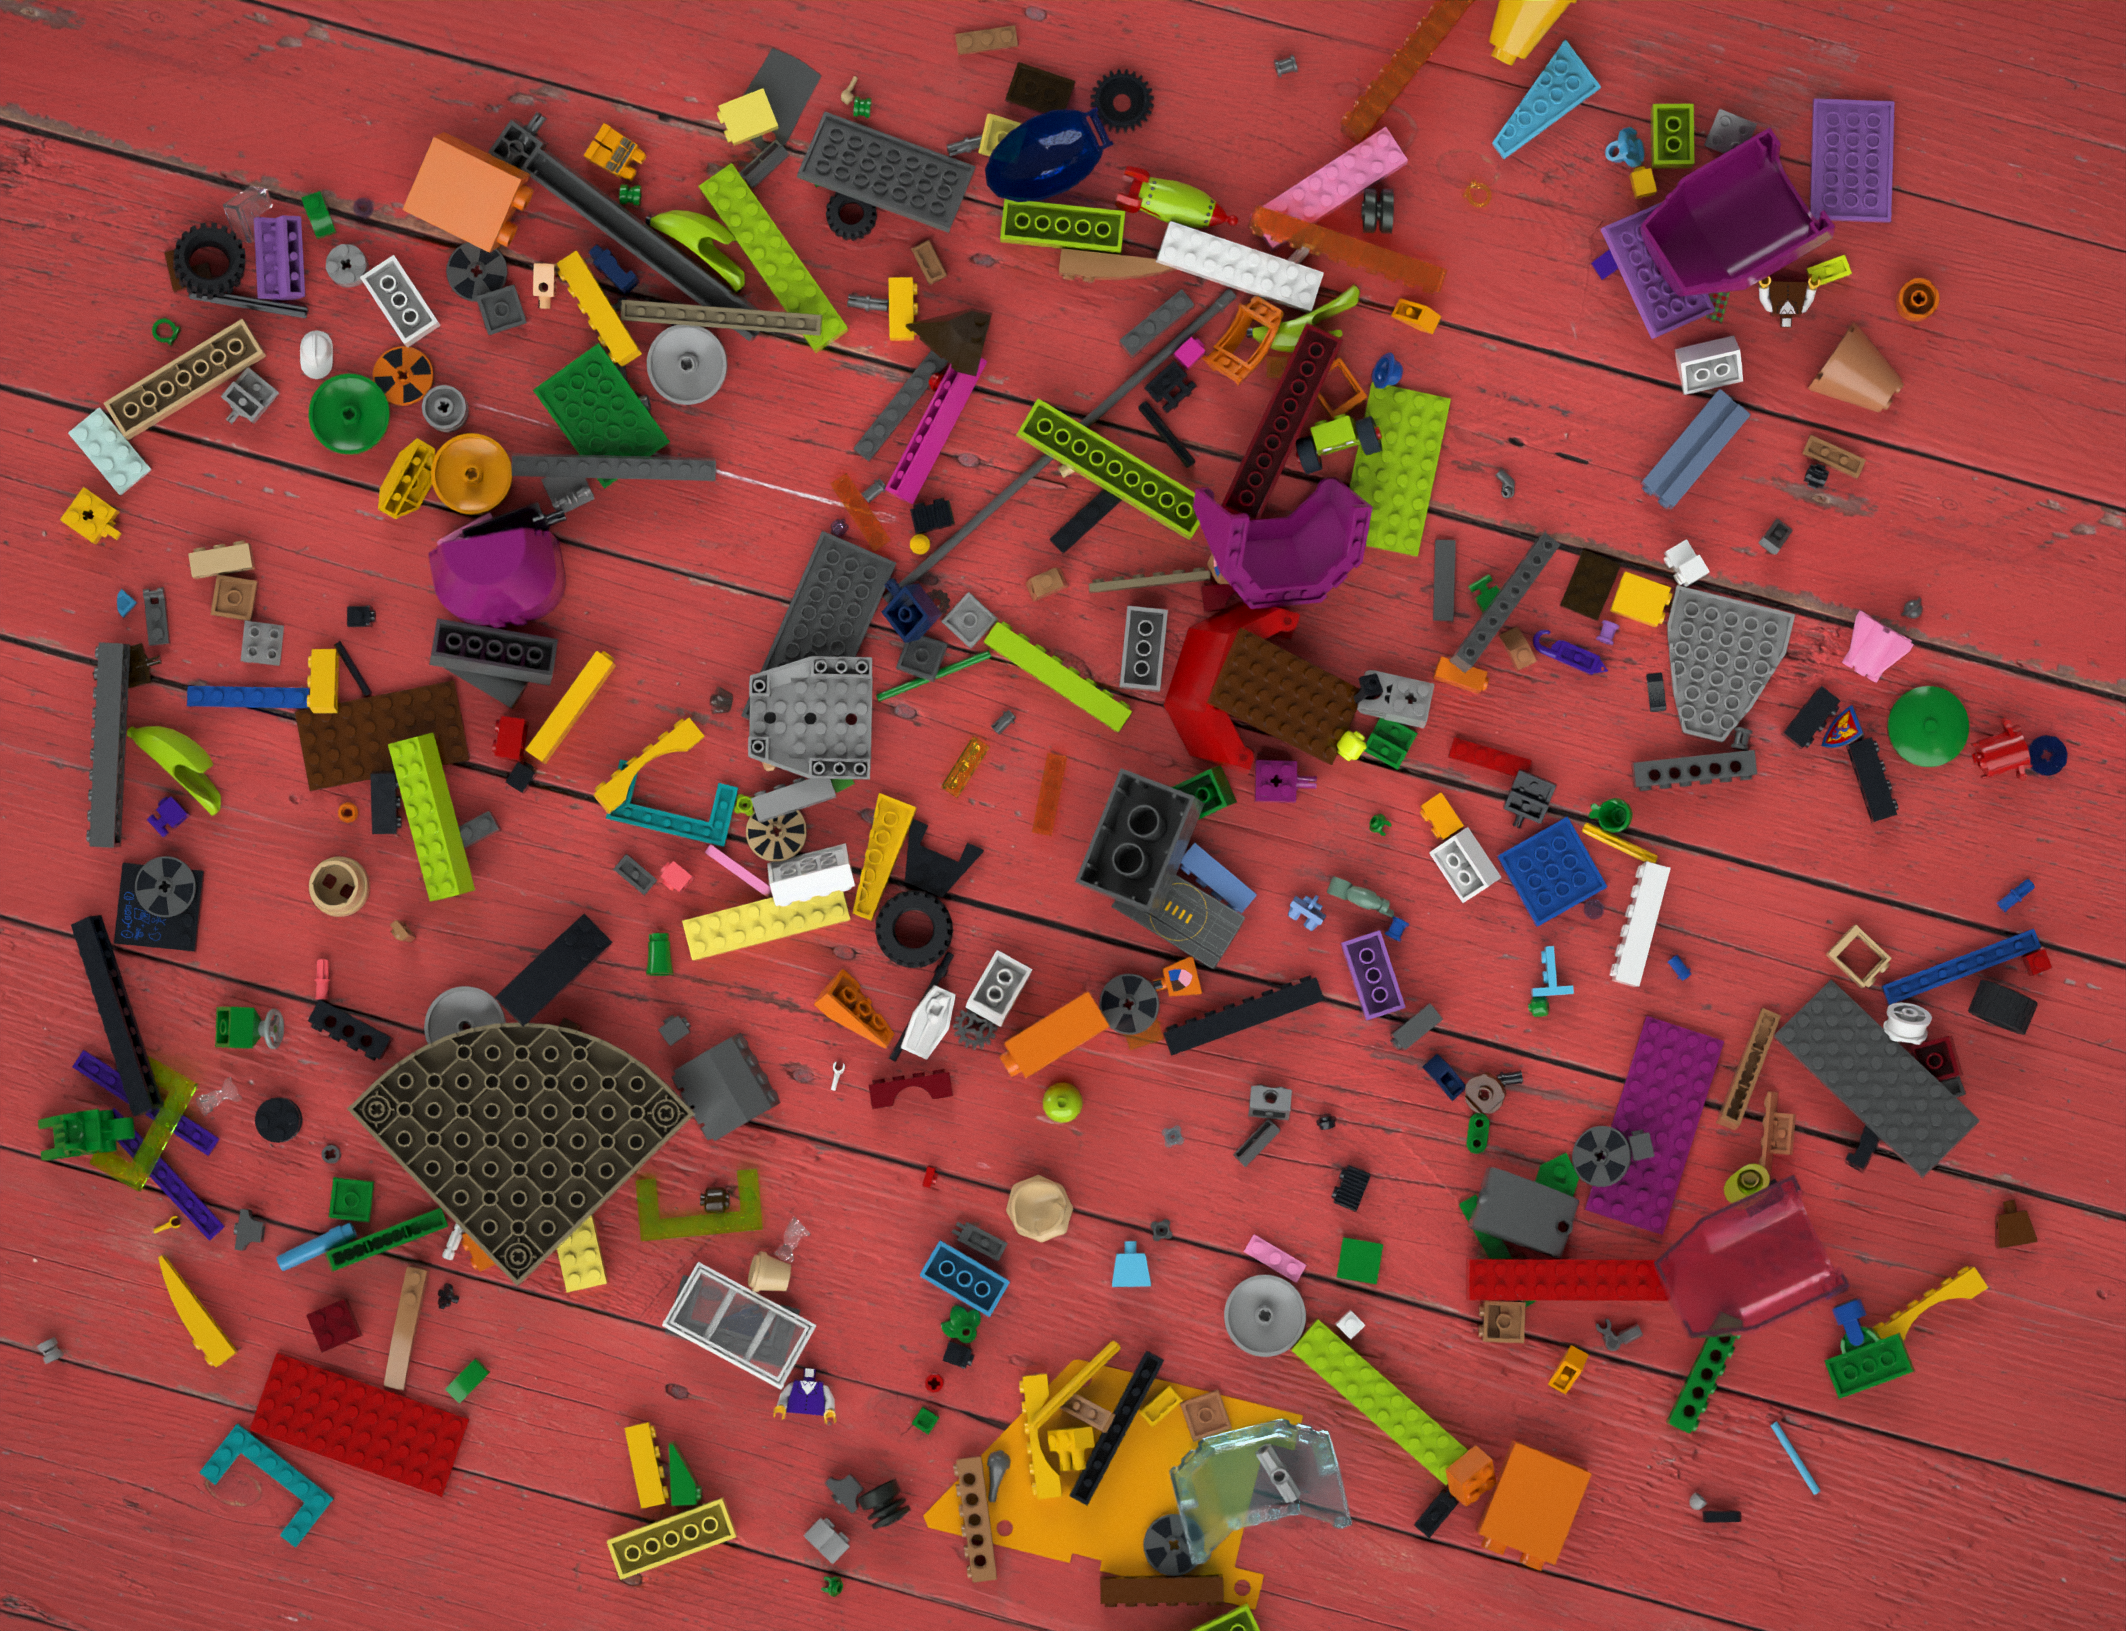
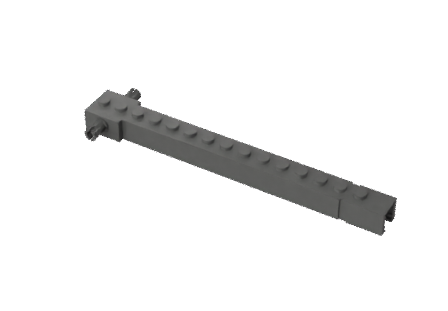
M536 111L528 125L522 124L517 119H511L488 151L492 156L531 174L530 177L700 305L760 310L744 297L738 296L732 288L545 149L549 143L539 137L537 132L547 118L542 116L540 112ZM734 329L748 341H753L760 332Z

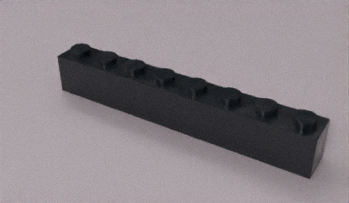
M1311 975L1299 979V984L1292 985V982L1280 986V991L1273 992V989L1262 992V997L1254 999V996L1243 999V1004L1235 1006L1234 1003L1223 1007L1224 1011L1216 1013L1213 1010L1204 1013L1205 1018L1200 1020L1193 1017L1185 1020L1186 1025L1178 1027L1177 1024L1166 1027L1167 1032H1164L1163 1035L1171 1056L1324 1001L1317 978L1312 979Z
M1145 1350L1112 1412L1115 1414V1417L1107 1433L1102 1431L1086 1462V1469L1081 1471L1069 1494L1070 1497L1088 1506L1164 1362L1163 1358Z

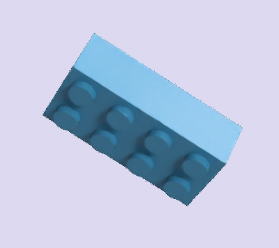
M942 1240L938 1242L919 1275L988 1317L991 1316L1010 1283V1280Z

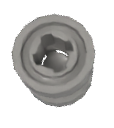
M55 1337L37 1346L39 1352H42L44 1355L43 1360L45 1364L64 1356L62 1350L57 1346L58 1342Z

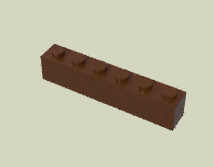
M1223 1574L1100 1577L1101 1604H1105V1607H1117V1604H1125L1126 1607H1136L1138 1603H1146V1606L1149 1607L1158 1606V1603H1166V1606H1178L1179 1603L1187 1602L1188 1606H1197L1199 1602H1207V1605H1219V1602H1224Z

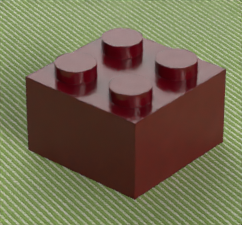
M1952 1036L1910 1046L1911 1055L1939 1082L1963 1075Z
M347 1298L306 1315L321 1352L328 1351L363 1336Z

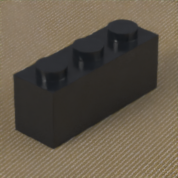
M1823 686L1818 687L1781 735L1799 749H1802L1804 746L1808 748L1814 741L1812 737L1816 731L1821 732L1827 725L1825 721L1829 715L1833 717L1839 710L1838 704L1840 700Z
M372 771L370 774L372 834H397L398 828H402V817L398 816V808H401V796H397L399 784L395 771Z

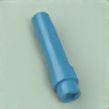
M351 1222L343 1226L338 1225L330 1229L329 1232L277 1256L278 1265L282 1271L293 1268L329 1250L348 1244L350 1240L357 1237V1233Z

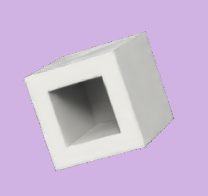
M1351 1310L1336 1323L1349 1339H1352L1365 1326Z

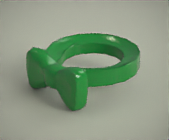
M165 318L157 320L152 327L154 338L159 342L168 343L169 346L173 345L181 331L179 326H175L172 321ZM162 323H167L171 326L174 333L171 338H160L157 335V327Z

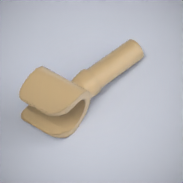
M856 76L853 77L847 89L841 94V100L846 105L854 99L850 92L858 80Z

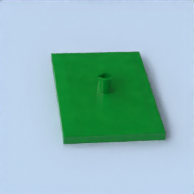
M599 343L533 389L536 396L579 455L651 456L670 442ZM597 478L604 489L618 480L614 478Z

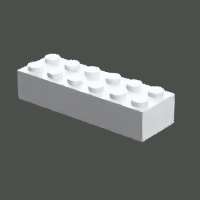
M1644 862L1637 868L1635 877L1638 878L1637 885H1633L1630 895L1633 898L1632 905L1627 906L1625 917H1628L1627 924L1622 926L1620 936L1623 937L1622 943L1617 945L1615 956L1618 957L1617 962L1612 964L1610 976H1613L1612 981L1633 987L1640 986L1670 872L1669 867Z

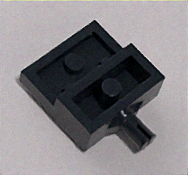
M1519 769L1503 804V809L1517 814L1512 825L1514 827L1517 825V828H1521L1524 818L1541 824L1557 784Z

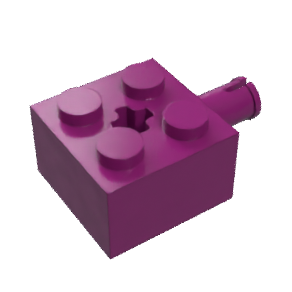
M1256 760L1255 802L1296 803V790L1298 788L1316 789L1317 783L1308 782H1316L1317 776H1299L1297 774V761ZM1274 776L1281 780L1277 787H1274V783H1270Z

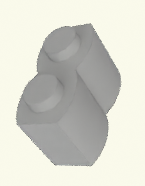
M820 1517L803 1536L825 1558L834 1564L850 1547L848 1544L850 1539L842 1532L838 1534L833 1529L835 1525L827 1517L825 1519Z

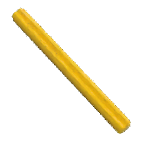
M1114 1340L1111 1341L1028 1421L1030 1428L1034 1431L1038 1430L1121 1349L1120 1345Z

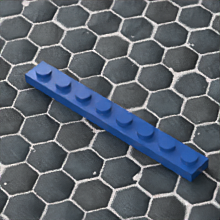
M2031 929L1881 987L1888 1005L2037 950L2041 948L2035 930Z

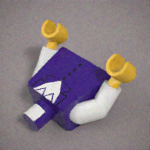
M804 1368L803 1380L795 1379L794 1382L788 1383L781 1392L773 1417L775 1418L777 1412L783 1414L782 1420L785 1418L786 1412L824 1416L826 1424L829 1417H833L834 1423H836L835 1399L829 1387L824 1385V1382L815 1381L816 1369Z

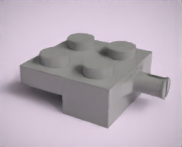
M247 367L221 396L233 409L226 420L232 424L240 415L255 424L280 393Z

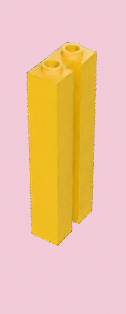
M602 651V653L595 652L526 748L527 752L544 764L549 761L615 669L616 665L613 663L615 659L605 651Z

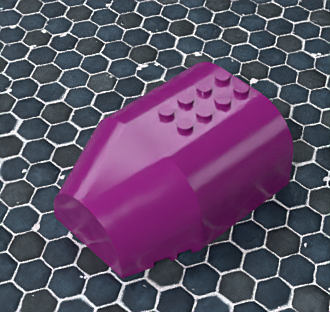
M1770 127L1683 177L1676 188L1666 196V199L1660 206L1656 207L1641 224V235L1653 262L1667 284L1677 295L1682 297L1745 290L1833 238L1835 226L1825 210L1821 211L1818 221L1786 175L1779 158L1781 143Z
M518 529L439 544L436 549L428 553L437 597L446 609L467 624L494 627L502 630L507 629L510 624H514L516 627L528 625L527 621L537 620L553 611L561 601L565 591L566 576L560 542L550 531L542 533L539 530L536 531L535 535L532 529Z

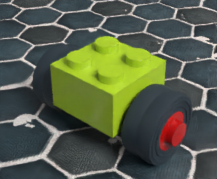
M1341 414L1335 416L1334 420L1330 422L1326 420L1316 422L1315 426L1311 427L1312 435L1296 440V457L1306 474L1322 470L1321 454L1324 456L1361 444L1366 455L1382 451V433L1379 426H1376L1372 416L1355 422L1350 416Z

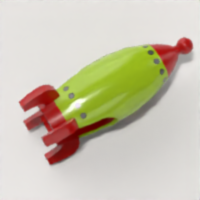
M1126 166L1123 180L1131 182L1132 185L1129 195L1118 192L1115 207L1129 213H1137L1139 210H1142L1163 222L1169 223L1172 221L1190 228L1212 227L1227 222L1230 226L1238 224L1237 216H1228L1224 209L1205 192L1182 182L1152 178L1142 168Z

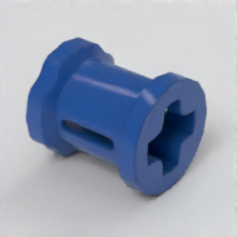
M1394 916L1392 917L1393 922L1389 930L1385 931L1384 934L1401 942V936L1405 928L1409 926V923Z

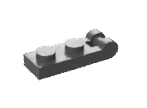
M164 587L151 591L150 589H143L149 646L170 644ZM152 598H158L159 604H152Z

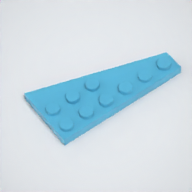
M1566 39L1492 142V145L1503 160L1601 89L1599 83Z

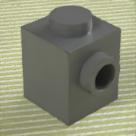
M671 1015L663 1021L665 1025L658 1029L669 1046L674 1045L691 1033L689 1030L691 1027L685 1016L681 1018L679 1015L676 1017Z
M1643 1129L1631 1132L1632 1136L1627 1137L1631 1148L1632 1160L1637 1161L1655 1157L1649 1132L1644 1133Z

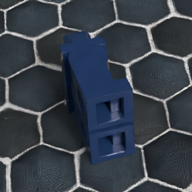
M596 244L588 252L594 260L593 264L600 273L603 271L605 276L625 296L640 283L637 276L631 270L626 274L621 269L608 248L603 251Z

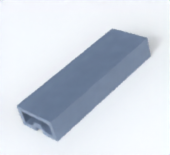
M1719 389L1640 483L1643 486L1642 490L1650 496L1652 494L1659 499L1657 502L1665 509L1668 507L1672 509L1751 414Z

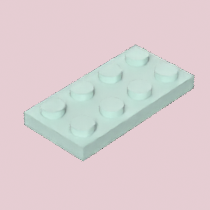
M100 407L68 433L120 496L152 470Z

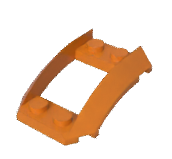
M1259 296L1251 298V302L1242 305L1240 303L1238 305V313L1227 332L1213 346L1214 350L1208 356L1204 355L1202 357L1203 361L1213 371L1217 370L1236 382L1237 386L1253 373L1267 355L1278 333L1284 315L1282 310ZM1254 319L1269 329L1255 353L1247 362H1244L1232 353L1242 342L1247 333V328L1250 327Z

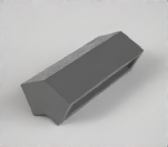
M775 139L739 174L754 189L790 154Z
M1267 1119L1233 1156L1246 1167L1281 1130L1271 1120Z

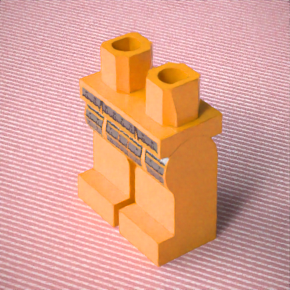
M603 123L595 136L596 142L592 141L583 156L586 160L620 179L623 177L632 181L637 171L629 165L632 160L641 165L647 156L636 143Z

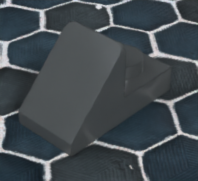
M1776 518L1759 541V544L1773 555L1777 554L1793 530Z

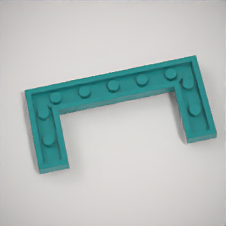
M620 759L618 769L620 768L623 771L628 767L626 764L628 761ZM637 772L628 788L625 802L610 814H606V819L725 847L739 788L718 783L710 820L706 822L631 804L638 776Z
M236 1424L199 1473L216 1485L240 1453H242L304 1502L303 1506L280 1534L282 1538L296 1548L334 1498L240 1424Z

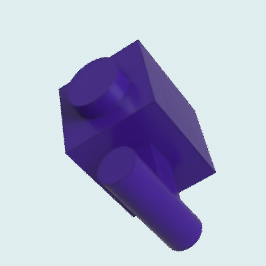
M166 796L158 803L159 807L156 809L162 817L157 819L154 815H151L147 821L164 838L169 834L165 828L167 824L176 829L190 814L174 797L170 796L168 798Z

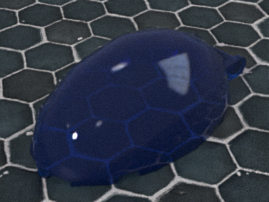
M1097 107L1085 113L1078 110H1052L1031 117L1011 130L992 150L985 167L987 186L999 198L1014 202L1044 200L1073 188L1093 171L1102 157L1103 150L1114 144L1113 141H1110L1097 114ZM1088 116H1090L1096 128V131L1103 143V145L1101 146L1099 145L1093 133V130L1086 118Z

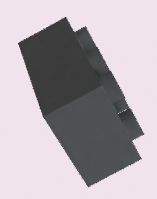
M1121 768L1075 882L1086 889L1159 917L1204 803L1195 796Z

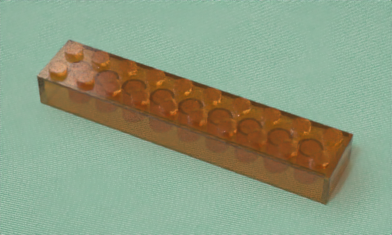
M1475 0L1435 1L1429 9V16L1421 18L1416 25V32L1414 34L1410 32L1402 45L1404 47L1402 49L1398 48L1391 56V63L1389 65L1385 64L1379 71L1377 81L1373 79L1369 83L1365 96L1360 95L1353 106L1354 110L1352 112L1348 110L1342 117L1340 131L1357 145L1363 142Z

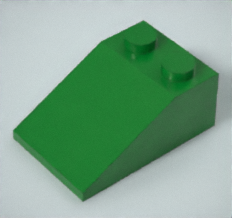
M1221 765L1171 787L1195 796L1204 803L1199 819L1237 803Z
M671 1441L669 1443L672 1506L696 1505L699 1499L702 1498V1486H698V1480L676 1441Z

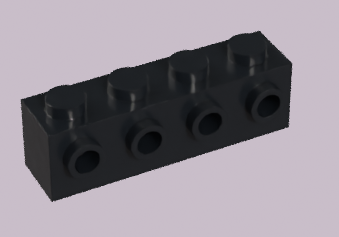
M1871 737L1847 745L1846 748L1871 823L1897 815L1896 811L1899 810L1896 799L1891 797L1890 791H1892V786L1889 779L1886 780L1884 772L1886 768L1883 760H1879L1877 753L1880 751L1877 741H1873Z

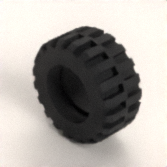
M909 890L898 893L882 906L876 919L875 935L882 952L891 961L908 968H922L935 963L945 954L953 936V923L949 911L937 897L924 891ZM910 910L924 912L933 923V935L930 941L923 947L915 949L902 945L895 934V925L898 918Z

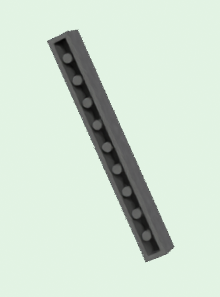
M512 453V476L716 481V458Z

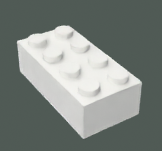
M394 255L360 277L407 348L441 326Z

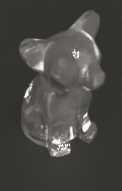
M228 1077L223 1082L221 1090L201 1095L196 1098V1102L201 1113L207 1116L224 1099L238 1102L242 1100V1097L238 1094V1088L232 1083L231 1077Z
M793 1217L785 1229L784 1244L779 1246L773 1254L781 1260L793 1262L792 1250L798 1246L801 1238L809 1236L810 1232Z

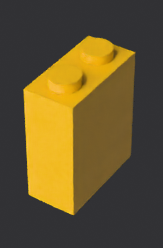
M1624 572L1610 612L1652 627H1657L1658 623H1663L1666 614L1663 612L1665 604L1669 605L1672 598V593H1669L1671 588Z

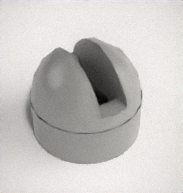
M1694 1492L1690 1497L1689 1503L1691 1508L1700 1510L1707 1504V1501L1700 1494Z

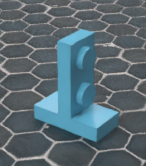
M1554 946L1544 947V951H1541V961L1545 963L1546 971L1542 972L1543 984L1547 983V987L1532 988L1531 997L1574 994L1573 986L1557 987Z

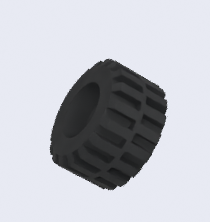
M835 192V195L829 199L830 202L826 206V218L830 229L836 236L842 237L843 240L848 241V239L856 241L857 238L861 240L866 234L869 235L871 233V229L875 227L877 220L876 206ZM850 203L861 206L864 213L862 220L854 225L845 224L840 219V210Z

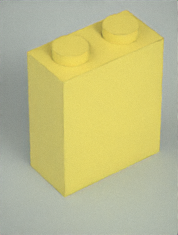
M763 88L719 105L720 111L716 112L720 123L725 122L727 130L724 131L727 141H732L734 146L779 129Z

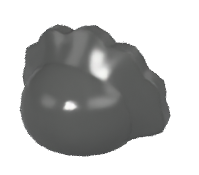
M1921 598L1908 601L1904 606L1901 616H1907L1911 619L1918 618L1923 611Z

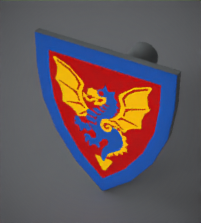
M1853 705L1845 709L1830 725L1824 736L1822 747L1840 748L1852 743L1856 739L1859 741L1864 739V732Z

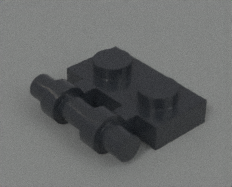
M1173 361L1144 389L1157 403L1164 398L1167 403L1162 409L1168 413L1172 409L1175 410L1179 406L1178 403L1185 397H1189L1192 394L1191 391L1197 386L1192 380L1187 385L1182 382L1187 377V374ZM1177 386L1181 391L1172 398L1169 393Z

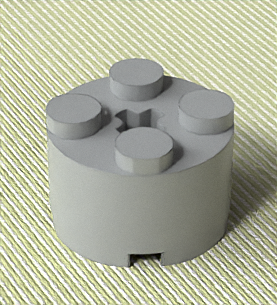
M340 244L328 254L326 270L336 284L344 288H350L363 283L360 277L369 271V264L366 256L359 248L350 244ZM349 263L351 265V268L345 269L344 264Z

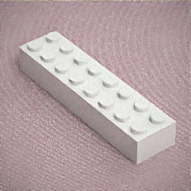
M1172 221L1168 223L1156 259L1157 263L1306 313L1312 311L1324 272Z

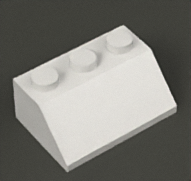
M1734 336L1675 349L1676 364L1684 395L1743 381L1740 348Z
M1468 827L1429 852L1462 903L1502 878Z

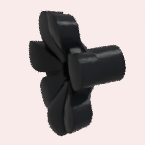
M445 1283L444 1290L440 1289L438 1291V1296H441L438 1299L439 1309L449 1307L451 1302L457 1304L459 1301V1296L454 1295L452 1292L453 1286Z

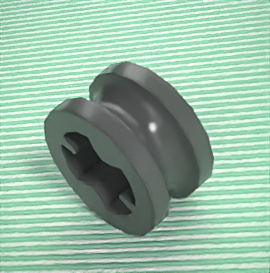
M328 1145L322 1150L321 1156L325 1162L334 1164L340 1160L341 1151L336 1146ZM334 1149L336 1151L334 1153L336 1154L335 1159L330 1158L328 1160L326 1152Z

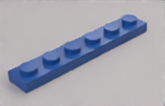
M188 686L187 706L310 709L307 706V695H310V688Z

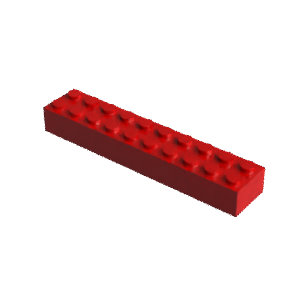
M1466 1259V1300L1673 1301V1260Z

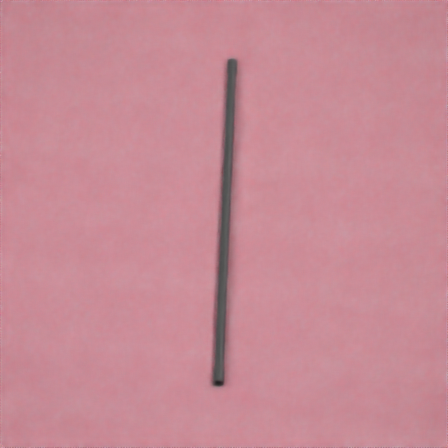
M1227 289L1207 310L1087 415L1080 424L1087 428L1093 425L1219 311L1236 299L1237 296L1231 289ZM1047 454L1041 456L899 583L900 587L903 589L904 586L912 585L1047 466L1053 458ZM889 591L883 596L888 604L894 599Z

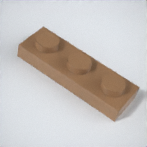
M1015 26L955 34L958 55L1018 47Z
M1812 435L1809 436L1802 455L1858 479L1866 462V459Z
M395 920L390 924L393 928L391 933L397 940L412 942L416 938L403 921Z
M1074 1394L1059 1408L1107 1433L1115 1417V1414L1077 1394Z

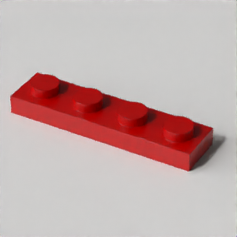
M1455 737L1453 738L1448 755L1449 758L1516 777L1519 769L1529 772L1532 762L1530 759Z

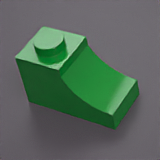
M321 191L301 197L316 238L320 239L337 233Z

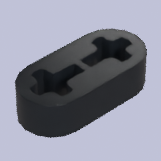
M1703 1511V1522L1706 1523L1742 1521L1741 1511Z

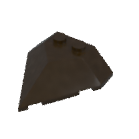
M971 308L909 323L905 327L920 336L919 339L941 359L945 358L956 372L976 377L992 313Z

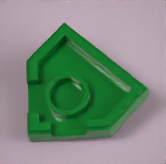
M1567 1153L1541 1164L1535 1179L1536 1183L1571 1197L1574 1196L1579 1177Z

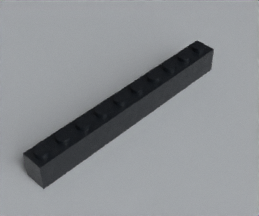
M102 915L86 917L71 924L73 936L79 948V954L92 988V994L95 997L98 1012L110 1043V1049L123 1083V1089L126 1093L133 1117L146 1115L164 1107Z

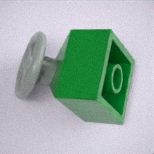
M217 1007L215 1047L253 1048L261 1037H264L267 1046L271 1049H276L280 1046L284 1036V1020L278 1009H271L267 1013L265 1020H261L255 1008Z

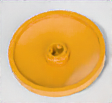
M468 433L450 439L438 450L431 467L432 485L437 496L447 507L462 514L478 515L496 508L505 499L512 485V464L506 451L495 440L481 434Z

